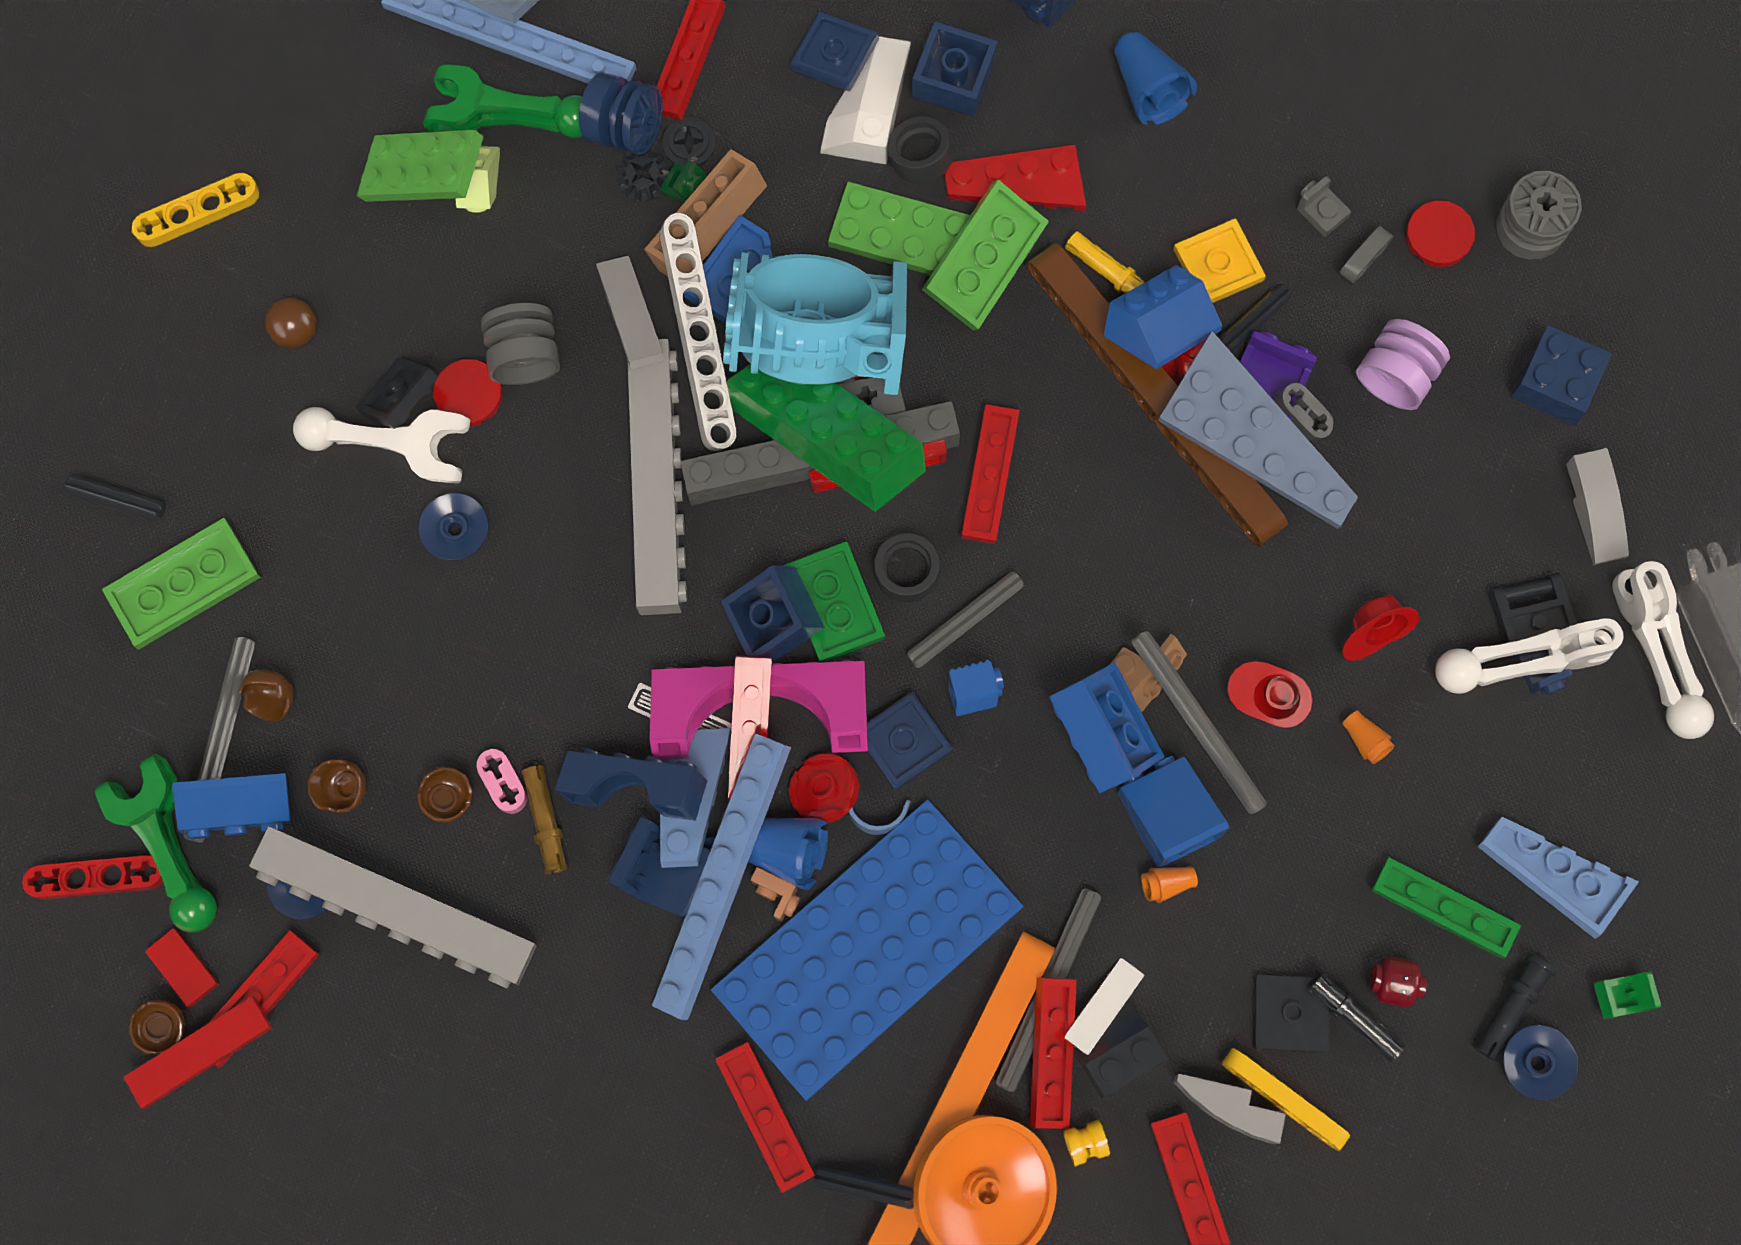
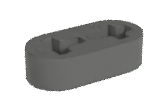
M1379 226L1351 256L1341 269L1340 274L1354 284L1381 255L1394 236L1382 226Z
M1292 383L1281 387L1277 391L1275 403L1285 414L1292 417L1291 421L1308 440H1318L1331 433L1334 424L1331 414L1305 386L1299 383ZM1292 393L1296 395L1294 400L1296 405L1293 406L1289 404L1291 400L1290 394ZM1314 418H1318L1319 420L1317 424V427L1319 428L1318 430H1313L1312 426L1314 425Z

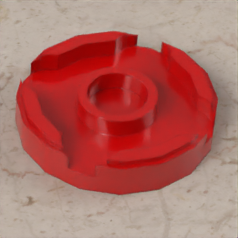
M1433 201L1423 204L1413 213L1406 227V242L1410 252L1431 267L1445 268L1459 263L1469 253L1475 241V227L1471 217L1462 207L1448 201Z
M462 359L449 364L440 372L434 384L433 397L439 411L463 415L470 419L469 427H475L482 424L481 422L488 418H492L497 413L502 403L503 388L500 383L493 382L489 378L487 364L475 359Z
M820 753L809 757L803 762L804 765L799 771L796 770L791 777L789 786L791 804L803 818H818L826 821V824L839 820L851 810L858 798L860 784L857 772L848 761L834 753Z

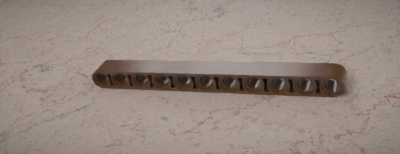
M1054 242L1029 260L1027 267L1036 282L1249 540L1259 547L1287 527L1288 523L1282 511L1254 478L1158 421L1178 386L1162 367L1158 369L1153 368L1104 337L1110 304L1058 243Z

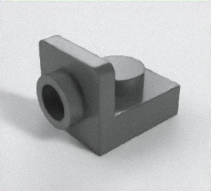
M1327 176L1318 183L1315 180L1311 181L1301 191L1300 195L1302 198L1297 208L1324 237L1349 218L1352 212L1329 189L1331 180Z

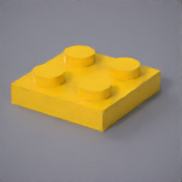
M1236 218L1175 244L1173 249L1182 268L1203 281L1212 303L1261 283L1266 277Z

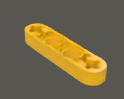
M234 174L140 214L132 223V233L144 246H158L253 205L259 198V188L248 174ZM245 185L246 194L241 196L238 193V187ZM227 191L232 201L228 202L223 192ZM216 196L220 198V203L216 209L210 211L203 209V203L208 197ZM184 209L189 212L185 222L180 224L172 222V216L176 211ZM161 218H164L169 228L165 229L163 227L164 224L160 220ZM151 224L153 226V233L147 236L145 226Z
M1232 1048L1221 1064L1228 1071L1333 1149L1341 1151L1350 1138V1134L1240 1051Z

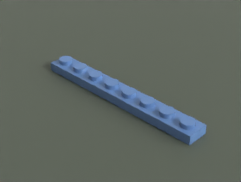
M463 0L381 1L383 8L587 84L596 74L601 72L621 76L629 82L636 70L635 62L520 20L513 24Z
M758 734L754 735L697 885L689 911L686 914L652 1004L653 1007L680 1020L689 1019L791 747Z

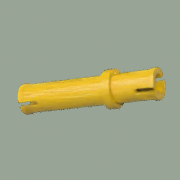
M1079 231L1075 232L1068 240L1065 249L1114 284V289L1118 292L1123 291L1127 293L1145 283L1135 274L1136 271L1130 266L1126 268L1108 253L1089 241Z

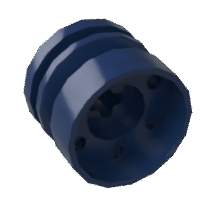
M605 72L596 74L589 81L580 104L579 128L583 139L606 147L614 145L615 148L621 151H628L636 155L646 153L653 145L662 121L663 102L660 90L652 84H642L636 80L628 82V80L621 76Z

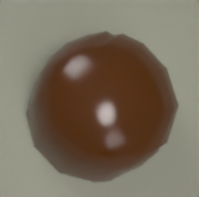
M284 297L274 302L266 312V332L271 340L281 347L296 349L307 345L316 333L317 317L310 305L301 299Z
M269 669L250 671L241 682V687L238 691L240 695L244 693L243 707L247 712L259 719L270 722L282 721L288 714L294 698L290 682L280 673Z
M339 759L326 760L311 771L307 779V794L314 806L319 810L347 813L361 805L366 794V778L359 767L350 761Z
M439 767L428 772L423 777L417 792V803L420 810L434 822L450 823L462 817L470 806L472 799V788L467 776L456 768Z
M163 999L150 1000L143 1003L132 1013L128 1033L133 1045L143 1053L159 1055L183 1039L186 1021L182 1010L174 1003Z

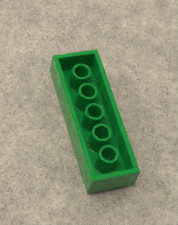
M751 363L726 381L734 412L874 512L926 472L923 444L920 440L836 383H794L775 378L758 370V374H752Z

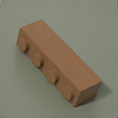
M732 149L729 150L676 212L687 215L693 221L701 261L708 256L726 235L739 215L742 216L767 187L755 163ZM678 224L669 226V233L673 238L683 239L686 237V232L682 226ZM659 232L644 250L658 271L668 276ZM676 259V267L680 272H692V264L688 259Z

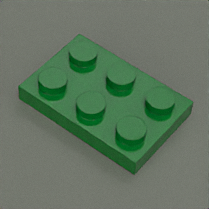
M847 541L783 565L796 567L825 627L810 637L819 663L827 662L885 639L884 631Z

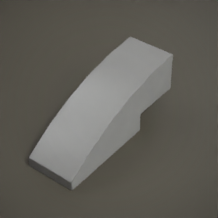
M1604 448L1574 455L1566 465L1576 493L1573 503L1593 565L1627 558L1629 551L1624 513L1608 449Z
M1182 1074L1174 1076L1173 1083L1182 1093L1214 1119L1251 1138L1271 1144H1280L1285 1114L1250 1106L1251 1090Z

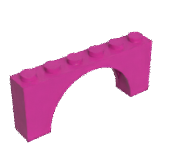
M844 660L826 663L771 664L770 696H778L795 701L815 714L827 730L832 753L868 751L864 661ZM702 666L699 668L679 669L669 667L652 670L650 745L654 758L660 760L689 759L693 738L702 723L717 709L733 701L735 666Z

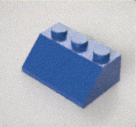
M1175 265L1110 302L1104 337L1153 368L1158 369L1206 340L1212 331L1214 334L1221 331L1222 323L1203 281L1190 274L1188 270Z
M1115 662L1050 696L1055 714L1062 720L1070 736L1071 744L1079 753L1087 769V775L1090 781L1095 784L1099 794L1136 777L1164 758L1155 737Z
M285 773L172 783L178 831L181 834L187 833V839L210 837L209 831L224 830L225 836L247 834L246 828L261 827V832H266L268 826L278 831H283V825L291 824L289 788Z

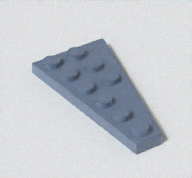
M1212 331L1158 421L1338 529L1341 527L1358 496Z

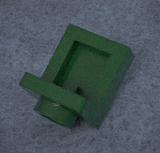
M688 161L686 165L675 162L659 191L667 198L685 203L708 175L694 162Z

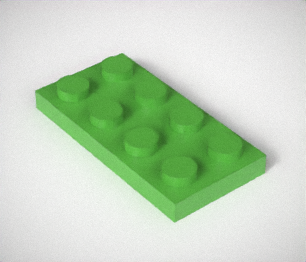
M476 130L375 135L357 196L365 202L466 198L483 136Z
M993 181L922 290L973 331L978 330L1049 221L1001 181Z
M847 182L828 240V247L893 264V261L907 263V269L932 275L970 215Z
M222 518L106 586L102 591L132 644L139 650L261 577L229 522Z

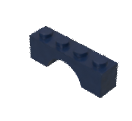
M583 749L582 753L567 751L555 791L570 804L601 808L617 791L629 786H643L647 788L649 803L664 817L696 821L707 780L697 771V767L694 764L686 761L668 764L654 757L636 760L622 753H614L612 757L604 756L594 750Z

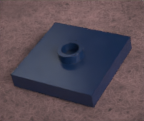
M819 12L790 63L791 70L850 92L879 40L878 32Z
M913 692L867 722V752L894 791L953 751L952 746Z

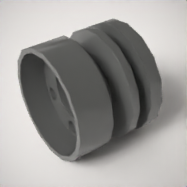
M1534 171L1523 176L1512 188L1496 219L1497 236L1502 245L1513 255L1527 260L1543 259L1554 254L1579 220L1582 210L1579 192L1571 181L1558 173Z
M536 303L509 304L497 307L487 312L481 318V330L484 333L483 343L489 348L486 351L488 375L493 382L504 385L529 384L552 377L560 370L557 344L551 340L555 334V329L552 325V311L547 306Z

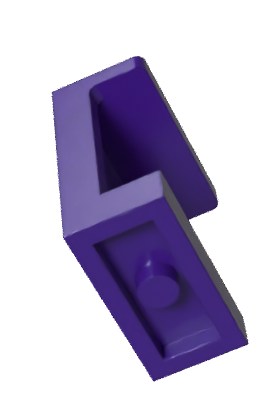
M1253 331L1240 363L1275 402V395L1281 387L1292 383H1299L1305 386L1317 357L1312 355L1310 350L1303 346H1290L1279 341V338L1274 334ZM1292 393L1290 394L1291 400L1289 401L1291 406L1296 405L1294 402L1296 395Z

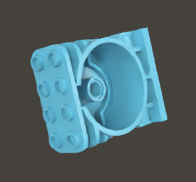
M742 252L741 259L734 258L723 364H730L729 371L737 372L739 352H742L747 361L751 363L752 374H758V370L775 378L801 384H829L844 381L856 375L884 379V394L898 395L906 339L907 263L893 261L892 276L866 274L849 263L825 256L795 254L769 259V255L762 254V262L747 273L749 253Z

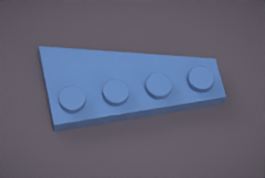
M731 728L697 730L691 744L689 759L662 760L668 764H676L677 761L692 763L697 767V771L707 780L696 821L664 817L660 814V863L662 868L698 866L709 825L708 820L711 808L714 806L719 777L723 771L727 746L731 740Z
M1504 817L1497 820L1478 845V848L1595 939L1601 936L1639 883V881L1628 876L1623 878L1611 872L1609 867L1599 862L1592 863L1577 856L1575 851L1565 846L1560 848L1546 841L1544 836Z

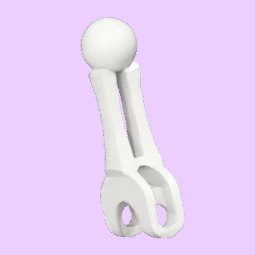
M310 407L300 412L293 424V433L297 442L302 447L311 451L324 450L334 442L337 444L373 446L395 451L406 457L411 469L419 477L435 482L458 484L462 479V470L453 465L443 463L438 457L437 446L440 439L447 434L466 433L469 430L470 419L456 413L428 410L420 414L410 426L397 427L395 429L372 428L336 420L326 409Z
M1654 561L1644 562L1635 569L1619 573L1613 580V592L1622 615L1632 625V631L1642 645L1651 664L1659 687L1661 702L1668 707L1666 721L1669 728L1679 737L1685 739L1699 738L1705 735L1713 725V708L1702 697L1704 690L1694 673L1685 649L1679 616L1676 612V592L1669 574L1661 563ZM1647 571L1655 574L1657 578L1654 588L1645 573ZM1627 579H1630L1633 595L1625 589ZM1657 629H1659L1672 658L1682 688V695H1680L1671 675Z
M1604 618L1579 623L1562 630H1549L1519 641L1494 646L1475 647L1471 652L1466 649L1455 648L1448 650L1438 659L1435 674L1439 684L1445 690L1461 694L1471 691L1477 684L1486 686L1498 681L1525 675L1562 672L1564 669L1573 670L1595 666L1609 660L1613 652L1622 643L1623 631L1616 621ZM1599 629H1606L1610 631V633L1613 635V638L1611 639L1610 635L1607 632ZM1594 640H1597L1602 645L1596 644ZM1548 650L1550 655L1528 662L1497 668L1482 669L1481 666L1483 662L1521 653Z

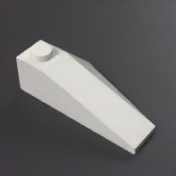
M879 37L850 92L845 90L827 119L821 153L886 164L888 140L894 128L911 42Z

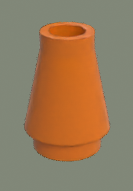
M1358 710L1343 721L1342 725L1347 729L1364 760L1368 759L1372 764H1375L1394 748V744L1390 741L1391 736L1364 717Z
M1193 866L1150 868L1148 872L1141 875V884L1144 895L1149 902L1156 901L1161 903L1189 888L1197 887L1198 879Z

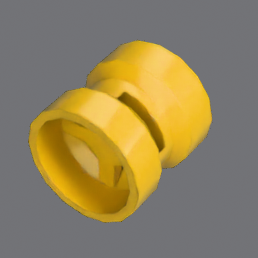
M1099 1120L1087 1123L1086 1127L1080 1130L1073 1127L1063 1131L1074 1166L1086 1163L1090 1157L1095 1156L1100 1159L1110 1155L1105 1133Z

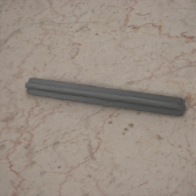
M1143 631L1132 639V645L1248 813L1254 814L1266 806V800L1150 632Z
M236 637L234 639L198 781L221 778L242 695L238 694V691L241 687V682L248 674L255 647V642L249 638ZM187 833L183 834L184 839L188 841L202 843L205 838L187 839Z
M1089 889L1081 891L1042 978L1067 977L1101 901V896L1095 891ZM1036 993L996 1079V1085L1009 1092H1014L1017 1089L1033 1053Z

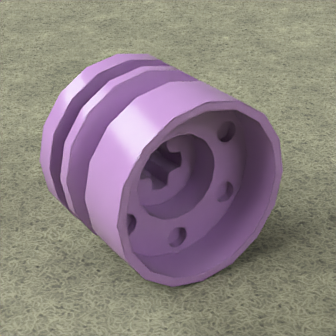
M1393 319L1388 321L1382 334L1375 341L1376 348L1369 350L1356 370V374L1363 386L1382 401L1400 409L1414 410L1419 407L1432 387L1430 381L1438 378L1441 370L1449 361L1450 354L1444 343L1432 332L1408 320Z

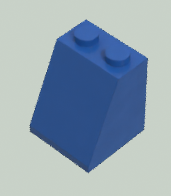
M1170 756L1154 765L1156 771L1145 776L1140 773L1136 777L1123 782L1124 786L1118 792V796L1156 868H1162L1220 839L1230 828L1185 756L1176 761L1173 756Z

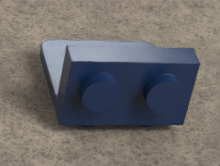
M640 817L636 826L629 834L628 843L620 859L613 866L612 875L608 882L629 896L676 916L683 917L689 911L710 850L702 848L698 866L662 868L660 863V827L652 821Z

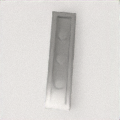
M629 255L597 263V271L630 369L664 361L663 352Z

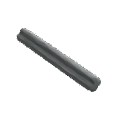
M1014 571L1008 573L909 650L907 656L910 662L917 668L922 667L1022 589L1024 583L1019 575Z

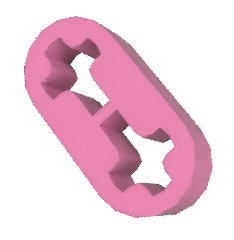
M497 749L484 751L479 756L476 767L494 803L505 813L514 814L521 811L527 803V793L510 760L503 752ZM494 758L497 762H503L498 766L503 776L500 779H497L491 771L485 772V769L489 767L488 760ZM506 783L513 792L519 791V794L515 796L516 803L510 805L507 801L503 803L501 801L506 797L501 786Z

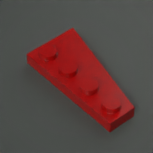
M1075 145L952 162L944 173L948 200L980 202L992 182L999 180L1027 204L1043 205V208L1057 209V206L1071 207L1074 211L1086 210Z

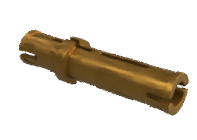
M539 765L536 770V766H532L522 770V775L536 829L534 840L535 844H538L540 847L545 874H551L552 870L553 874L568 869L560 840L563 838V833L557 827L545 768Z

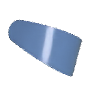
M906 800L900 817L891 824L884 826H872L864 823L856 816L853 808L849 811V815L854 824L862 831L873 835H883L890 833L904 821L911 801Z

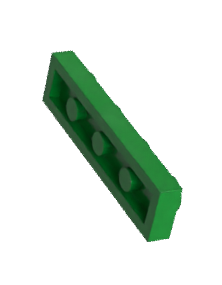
M1390 857L1386 859L1371 889L1372 892L1501 959L1507 957L1521 927L1518 923Z

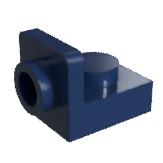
M1548 650L1516 654L1514 657L1518 664L1550 655ZM1570 669L1556 673L1525 675L1524 679L1531 694L1543 690L1545 695H1549L1565 688L1564 682L1572 676V672Z

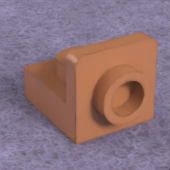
M757 867L751 878L752 884L757 886L755 892L771 901H775L777 896L782 898L774 913L776 920L782 922L785 915L791 917L800 900V897L796 896L797 887Z

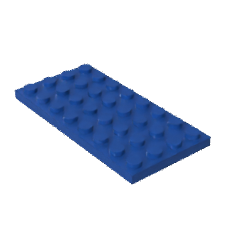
M927 799L715 985L711 991L807 1102L1023 909L1024 906Z

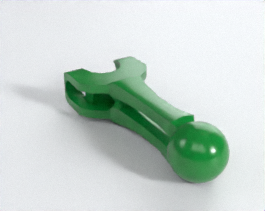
M441 65L435 72L434 82L437 89L443 95L456 99L448 105L431 106L427 109L423 125L428 132L477 131L480 127L521 125L542 128L556 133L560 131L570 138H582L579 128V110L583 96L571 95L560 100L557 96L538 97L498 90L483 84L478 74L466 66Z
M152 754L140 764L144 783L141 792L136 797L131 799L123 786L110 781H105L98 785L95 789V795L104 817L114 824L131 826L149 850L163 879L167 896L172 898L169 906V915L174 925L185 932H199L209 927L214 921L217 913V904L213 895L202 888L193 875L177 839L172 811L175 808L172 783H176L178 780L166 759L157 754Z

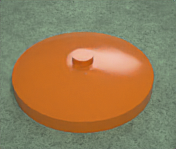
M977 1115L959 1120L937 1135L919 1162L913 1186V1203L916 1219L922 1233L931 1245H1036L1051 1221L1057 1195L1054 1166L1042 1142L1023 1125L993 1115Z

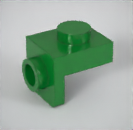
M1650 971L1594 983L1603 1019L1661 1007L1653 974Z

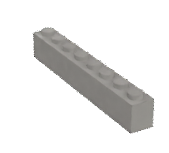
M658 339L664 361L635 369H630L628 363L636 608L640 615L682 613L681 602H687L686 581H680V568H686L685 547L679 548V535H685L684 515L678 514L677 502L683 501L682 481H676V469L682 468L680 462L682 461L681 448H675V436H681L680 416L674 415L673 404L679 403L680 398L678 383H673L672 371H678L677 350L671 351L668 339Z
M269 826L249 867L258 871L255 878L275 887L278 881H282L291 885L289 893L307 901H309L311 895L325 900L322 907L341 916L344 910L350 911L358 915L355 922L373 930L376 929L378 924L391 930L388 935L389 937L407 945L411 939L424 944L421 951L438 959H442L444 953L457 959L455 966L475 974L477 968L490 973L489 981L507 989L510 982L519 986L537 947L535 943Z

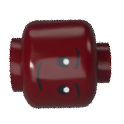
M1388 956L1381 963L1374 964L1370 977V991L1375 992L1378 1002L1409 1008L1413 1006L1417 998L1424 997L1427 977L1421 976V969L1417 962Z

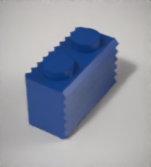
M986 660L985 663L979 661L978 665L972 663L971 667L965 665L964 668L958 667L957 670L951 668L948 690L956 717L997 707L998 697L1002 696V688H1004L999 667L993 669L992 663Z

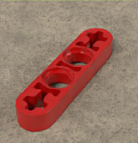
M147 855L37 865L26 871L22 881L23 889L28 895L44 900L152 890L163 884V879L153 857ZM147 864L156 869V874L150 875L149 881L142 876H132L130 869L135 872L147 870ZM118 866L122 873L121 879L117 884L108 886L104 881V873L108 868ZM78 869L83 870L86 876L85 883L78 889H72L68 883L70 874ZM42 874L43 877L48 879H58L59 885L54 883L45 884L42 886L41 891L40 888L34 886V881L40 880Z

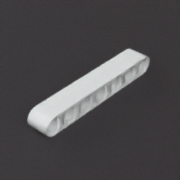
M675 213L665 220L660 230V240L701 439L707 449L720 452L734 442L736 427L693 221L687 215ZM672 224L682 226L686 232V237L683 239L673 238L669 233V226ZM676 259H688L692 264V272H680L676 267ZM687 291L695 293L699 298V306H687L683 301V293ZM699 325L703 327L706 332V339L704 341L694 340L689 333L691 326ZM699 359H707L712 363L713 373L711 375H703L697 370L696 363ZM712 392L719 397L720 406L718 409H709L704 404L703 397L705 393ZM720 426L726 431L727 439L725 443H716L711 438L710 431L712 427Z

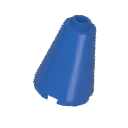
M1139 32L1127 33L1118 40L1114 53L1136 116L1140 121L1148 125L1147 121L1153 120L1157 125L1171 120L1180 114L1188 106L1185 100L1190 93L1195 96L1197 92V83L1193 76Z
M764 818L748 862L799 889L809 890L816 882V879L811 878L814 869L821 870L824 864L828 831L822 830L821 826L826 825V821L818 818Z

